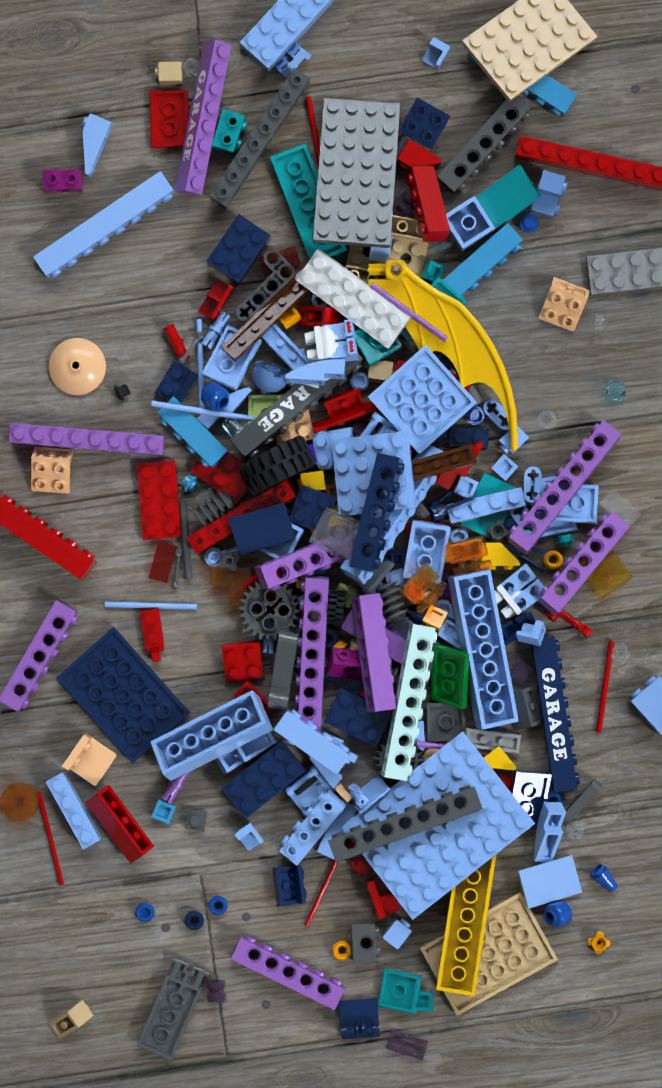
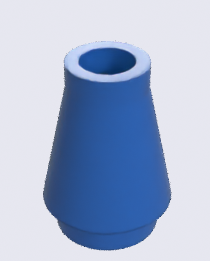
M599 864L591 871L592 879L607 889L609 893L618 887L607 866Z

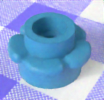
M190 474L181 483V487L184 488L185 492H193L198 486L197 477H193Z

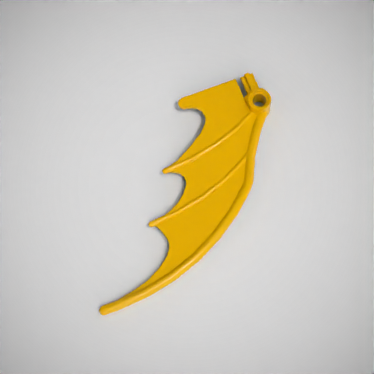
M395 259L387 260L386 264H369V275H386V279H368L369 286L374 282L448 337L444 342L411 317L405 328L410 333L418 349L420 350L426 345L432 352L439 351L445 354L454 364L459 375V383L464 388L470 384L481 382L487 384L497 394L504 407L509 425L510 449L516 451L518 449V430L512 388L502 360L480 323L460 301L440 292L422 280L407 267L405 261ZM396 264L401 268L400 274L393 272V265Z

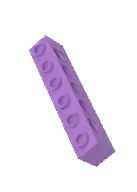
M613 511L608 515L604 514L599 519L598 523L600 525L597 529L592 528L586 535L588 540L584 544L581 542L575 548L576 554L574 557L571 558L569 556L562 564L564 569L561 572L557 571L550 579L553 581L550 586L545 585L539 592L541 597L537 601L552 614L556 615L563 609L630 527ZM602 529L609 532V538L602 535ZM591 543L595 544L598 547L597 552H593L591 550ZM579 558H583L586 561L585 567L579 564ZM567 572H571L574 575V581L567 579ZM556 586L562 589L561 596L555 593L554 589Z
M359 526L352 527L254 567L261 588L273 591L280 588V584L284 582L290 584L297 581V577L301 575L303 577L313 575L314 570L318 568L320 570L330 568L331 563L335 561L337 563L344 562L354 548ZM345 541L349 543L348 550L344 548ZM329 547L332 549L331 557H329L327 554V550ZM312 554L316 558L314 564H312L310 561V557ZM295 561H297L299 564V568L297 571H295L293 568V564ZM278 568H280L282 571V575L280 578H278L276 575V571Z
M59 600L54 602L2 692L0 702L17 712L21 711V709H26L30 702L28 699L30 693H35L40 684L37 682L41 675L44 677L49 669L47 664L50 659L54 660L59 652L56 648L60 642L64 643L69 634L66 631L69 626H74L78 619V616H76L78 611ZM57 618H61L64 621L61 629H57L54 626V621ZM48 634L54 637V643L50 646L44 641L45 636ZM38 651L44 653L45 658L42 662H38L35 659V654ZM27 668H32L35 671V676L32 679L27 678L25 675ZM19 684L25 687L23 695L16 693V687Z
M249 935L240 937L231 956L232 960L335 1010L345 990L342 981L334 977L331 980L325 977L326 974L318 969H315V971L308 969L306 963L299 960L296 963L290 960L291 956L283 952L278 954L273 951V947L267 944L262 946L256 943V939ZM256 949L260 955L258 958L253 959L249 956V951ZM274 958L277 964L274 967H269L266 964V960ZM287 966L294 969V973L290 976L285 975L283 969ZM303 975L311 977L312 980L309 984L301 982L300 979ZM325 983L329 989L327 992L322 993L318 990V986Z

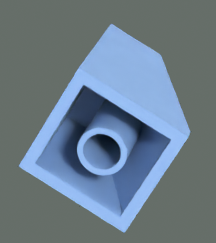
M653 675L645 682L646 686L642 690L638 688L630 695L632 698L629 701L654 731L662 737V678L660 676L654 677Z

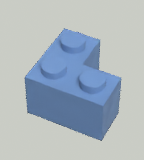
M543 170L537 186V191L541 198L532 204L530 213L552 219L554 214H558L560 204L557 202L559 196L563 197L567 182L564 181L566 176Z

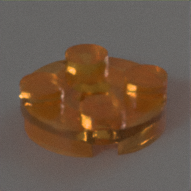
M25 783L11 784L3 791L0 797L2 811L13 821L30 819L39 808V795L36 789ZM17 797L19 799L24 798L23 807L16 805Z

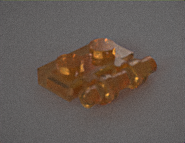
M483 535L449 543L445 546L450 564L458 563L459 567L453 568L454 575L468 574L476 570L480 572L484 571L485 568L492 567L490 559L485 561L482 559L483 556L489 554ZM475 559L476 563L467 565L465 562L466 560Z
M424 563L400 588L399 592L413 605L419 601L420 605L416 610L422 614L425 609H429L432 606L431 603L437 597L444 593L443 590L447 587V584L441 581L437 585L435 581L440 576L427 563ZM431 588L432 592L425 598L423 594Z

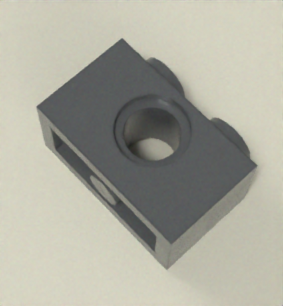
M374 921L351 922L353 963H376V957H380V945L376 946L375 939L379 938V926H375ZM363 938H369L372 941L368 947H363L360 942Z

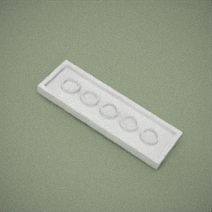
M321 249L316 250L296 279V281L347 319H352L355 325L386 348L391 347L411 318Z

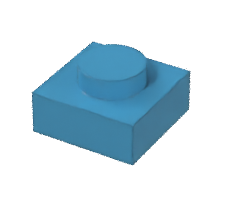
M158 799L151 817L169 824L176 806Z

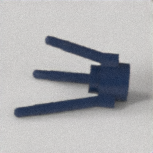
M452 488L438 500L430 503L431 506L428 507L430 517L433 521H438V523L449 520V515L445 516L448 514V510L474 500L475 496L465 498L448 506L444 503L440 504L453 494L454 488Z
M540 538L538 541L544 542L545 539ZM508 542L506 548L510 549L511 554L518 556L539 571H544L542 567L519 553L518 549ZM532 547L531 551L545 554V551L539 548Z

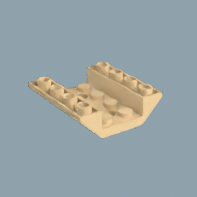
M393 215L391 230L393 240L389 260L400 259L403 254H408L411 257V262L407 264V267L420 277L425 263L428 242H423L422 235L418 232L419 224L417 219ZM350 245L346 269L366 284H368V279H386V275H369L368 272L369 264L386 263L369 260V257L364 256L363 249L366 246ZM396 264L393 265V272L400 274L401 268Z

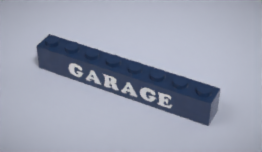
M555 636L543 637L541 646L531 644L549 768L550 774H552V788L554 792L577 789V784H580L579 773H575L574 765H577L576 754H572L571 746H574L573 735H569L568 727H571L570 715H566L565 709L569 708L567 696L564 697L563 689H566L564 677L561 678L560 675L563 665L562 659H558L557 651H560L559 640H555Z

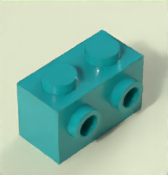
M225 109L222 110L213 139L212 149L235 155V152L240 150L242 140H239L241 132L245 133L248 124L245 121L244 115Z

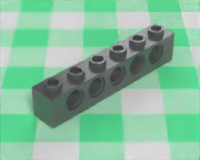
M519 95L510 102L506 100L440 172L437 180L452 194L456 191L460 193L467 185L465 181L469 177L473 178L479 172L478 167L481 163L486 164L492 157L491 152L494 149L499 150L505 143L503 139L507 135L512 136L518 129L516 125L520 120L524 122L530 116L531 106ZM513 112L516 118L508 120L505 114ZM500 126L503 129V133L495 134L493 127ZM487 140L490 143V147L484 149L480 146V142ZM474 154L478 160L475 163H471L467 160V156ZM461 168L464 170L465 175L458 177L455 175L454 170Z

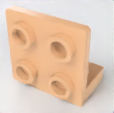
M554 277L539 319L574 331L587 302L590 290Z
M34 447L31 457V490L69 494L70 464L73 457V449Z
M85 733L62 767L72 770L96 786L117 754Z

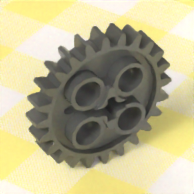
M254 581L255 587L253 588L248 585L247 587L250 592H242L245 599H239L243 606H238L237 608L243 610V612L238 614V616L244 617V620L240 623L247 624L246 631L252 629V636L258 633V639L260 640L263 635L266 641H269L270 636H272L273 640H277V634H279L280 630L290 632L288 627H295L292 621L299 620L295 613H299L300 610L295 609V606H298L300 602H294L297 595H291L293 588L286 590V583H283L280 588L273 590L274 598L271 601H267L266 593L269 589H262L261 585ZM281 597L282 600L276 605H274V603H276V601ZM257 603L260 606V610L258 613L253 614L251 607ZM267 605L273 606L271 608L272 613H265L267 611ZM281 605H285L287 608L284 615L278 613V608ZM265 613L259 621H256V618ZM267 618L272 619V626L269 628L264 626V621Z

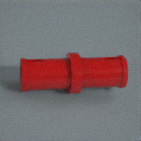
M174 324L163 328L171 343L169 345L170 348L174 349L178 359L183 357L187 350L183 344L184 340L180 338Z

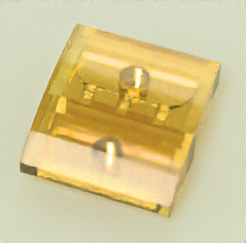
M611 549L590 574L587 581L598 596L604 599L633 577L618 555ZM584 561L580 565L585 567L586 561Z

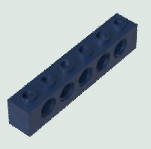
M377 453L349 567L375 574L376 569L378 570L380 567L381 558L379 556L381 550L383 551L385 548L386 539H384L385 532H388L391 521L389 516L390 512L393 513L395 508V501L393 500L395 494L399 491L400 482L398 480L399 476L403 474L405 467L400 457ZM387 471H391V478L389 480H384V473ZM386 490L387 496L384 499H379L380 491ZM377 509H382L381 517L375 518L374 512ZM372 528H377L378 532L375 537L369 536ZM367 547H372L373 549L370 556H365L364 552Z

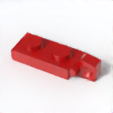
M156 608L140 611L145 649L147 653L152 654L153 662H160V651H164L165 646L160 610Z

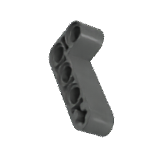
M269 250L264 254V262L273 273L237 307L236 316L239 320H250L294 277L295 269L277 250ZM270 253H275L278 256V261L275 264L268 262L267 257ZM283 267L291 269L290 277L284 278L281 275ZM270 280L277 282L278 287L275 291H270L267 288V283ZM257 293L264 297V301L260 305L256 304L253 300L254 295ZM250 301L251 305L257 309L254 311V309L251 308L248 311L249 316L242 317L240 315L242 313L240 309L248 308L250 305L247 304V302Z
M279 631L268 700L269 708L287 710L299 633Z

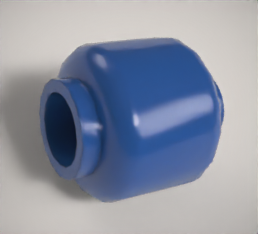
M213 382L203 387L201 401L211 410L218 411L228 405L229 392L220 384Z
M556 901L547 905L544 909V920L552 928L564 926L572 919V910L564 901Z

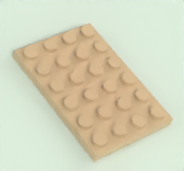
M519 0L462 40L461 44L507 101L510 102L587 47L598 36L568 0Z
M521 892L488 909L475 996L444 991L457 1016L558 960L532 911L526 907L525 899ZM445 933L420 947L437 980Z

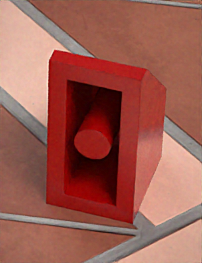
M410 139L397 158L398 166L407 172L411 170L412 166L437 167L442 159Z
M299 307L298 313L302 319L297 322V326L314 328L315 326L339 324L342 314L329 307Z

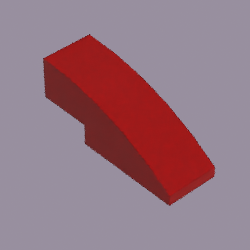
M483 440L472 444L476 457L484 445ZM472 465L442 473L438 476L435 483L449 490L457 475L465 477Z

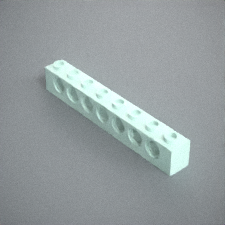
M409 623L396 692V709H393L381 771L383 777L407 781V777L411 776L412 765H410L411 757L414 758L416 751L414 740L419 735L417 724L418 719L421 720L423 714L421 703L426 698V689L424 687L425 682H428L430 677L428 666L434 656V652L431 650L433 643L435 644L437 640L436 628ZM419 640H424L425 647L422 650L417 649V642ZM416 659L421 660V667L418 669L413 667V662ZM413 678L418 680L415 688H411L409 685L410 680ZM409 697L414 698V704L411 707L406 706V700ZM409 716L411 719L410 724L403 726V718ZM402 735L407 737V742L404 745L399 744V738ZM402 754L403 762L396 764V756Z

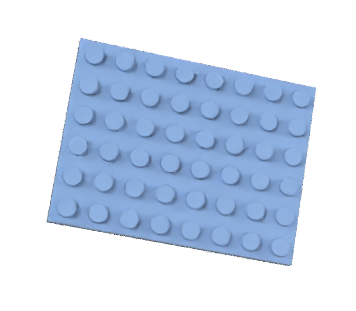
M461 732L411 772V776L407 777V781L400 780L390 788L383 798L378 799L368 811L362 814L358 813L341 827L347 834L350 833V828L358 825H361V828L369 826V821L379 818V821L387 819L386 815L396 811L399 815L405 812L404 808L412 805L418 808L423 806V801L431 798L437 801L442 799V794L451 791L452 794L460 792L459 788L470 785L471 788H476L483 807L482 810L362 854L412 920L535 824L464 732ZM458 797L454 802L455 806L459 809L465 806V799ZM439 804L436 811L439 815H444L447 812V807L445 804ZM419 812L418 819L421 822L427 821L429 818L428 812ZM407 817L400 820V826L403 829L410 826V820ZM389 824L383 825L382 833L390 835L392 827ZM366 831L363 838L366 842H371L374 834L371 831ZM349 837L354 844H356L355 840L352 837Z

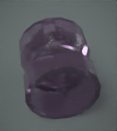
M225 980L206 982V987L209 990L207 995L208 1002H223L227 1000L226 993H224V988L226 987Z

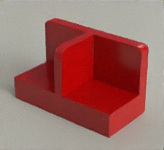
M217 279L210 292L206 294L207 297L198 312L215 321L233 292L234 287Z
M379 876L366 881L379 919L400 910L397 899Z

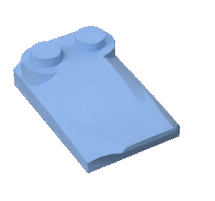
M421 520L412 521L402 576L405 580L412 579L428 590H431L437 584H441L450 526Z

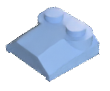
M353 427L314 433L313 446L317 459L316 464L320 471L334 469L332 440L352 438Z

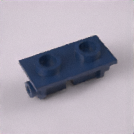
M531 611L528 613L524 612V614L515 618L516 621L514 623L510 621L501 626L505 645L517 639L516 632L521 631L524 623L535 624Z

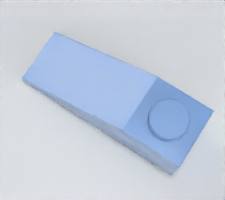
M91 113L88 118H84L81 128H84L85 174L89 178L93 174L113 127L110 121Z

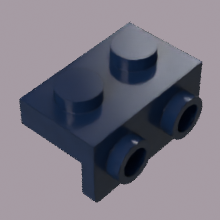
M291 864L272 868L277 906L306 903L307 892L303 883L304 871L301 865Z

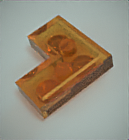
M212 567L211 586L230 587L229 606H243L239 599H245L242 592L249 593V591L243 589L241 585L250 578V568H237L231 571L226 567Z

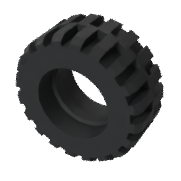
M299 435L246 461L239 466L238 471L249 493L254 496L315 465V458L304 437Z

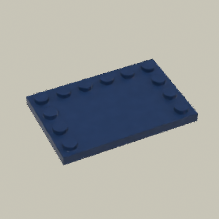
M115 627L111 628L56 677L132 764L152 747L150 741L168 733L190 713Z

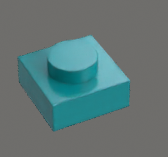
M426 260L420 278L433 283L438 277L441 278L445 266L432 260Z
M420 991L416 1011H434V991Z

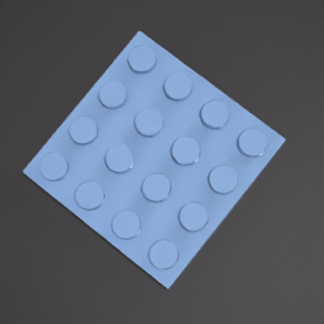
M426 345L368 396L398 431L409 432V442L419 454L477 403Z
M408 431L332 440L339 517L362 515L377 453L400 457L405 464L404 472L399 476L398 480L400 488L393 500L395 501L394 511L416 508ZM387 471L384 473V480H389L391 478V471ZM382 490L379 493V499H384L387 496L386 490ZM377 509L374 513H380L382 509Z

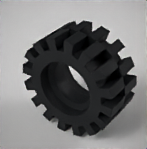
M331 589L327 624L342 625L346 591Z

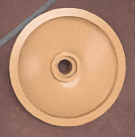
M72 338L63 341L54 349L49 359V374L53 383L61 391L70 395H85L94 391L102 383L106 373V361L102 351L93 342L83 338ZM78 362L79 368L74 369L73 363Z

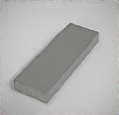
M464 727V734L476 749L493 751L500 746L504 752L519 754L520 734Z

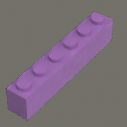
M380 593L351 597L367 713L396 709L397 699L393 690L394 678L391 674V658L388 654L389 641L385 633L386 620L383 617L382 611L383 600L380 597Z

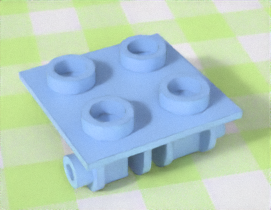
M377 774L361 789L357 784H350L347 790L352 797L350 801L358 812L362 814L368 811L378 799L383 798L390 788L380 775Z

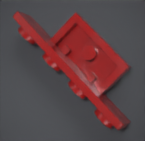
M356 387L323 400L329 417L312 423L314 433L326 432L330 427L335 425L342 426L351 419H361L365 414L379 412L380 410L372 401L365 403L360 388Z

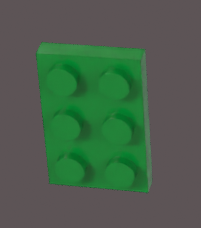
M437 644L433 649L431 699L463 710L467 707L470 654Z

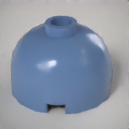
M256 361L252 377L254 384L261 389V393L271 395V393H278L287 387L288 383H286L285 375L289 373V369L273 362L271 365H265L266 361Z

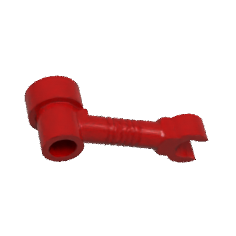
M548 609L543 612V615L553 622H556L560 616L585 637H589L593 631L563 609L556 615L552 614Z

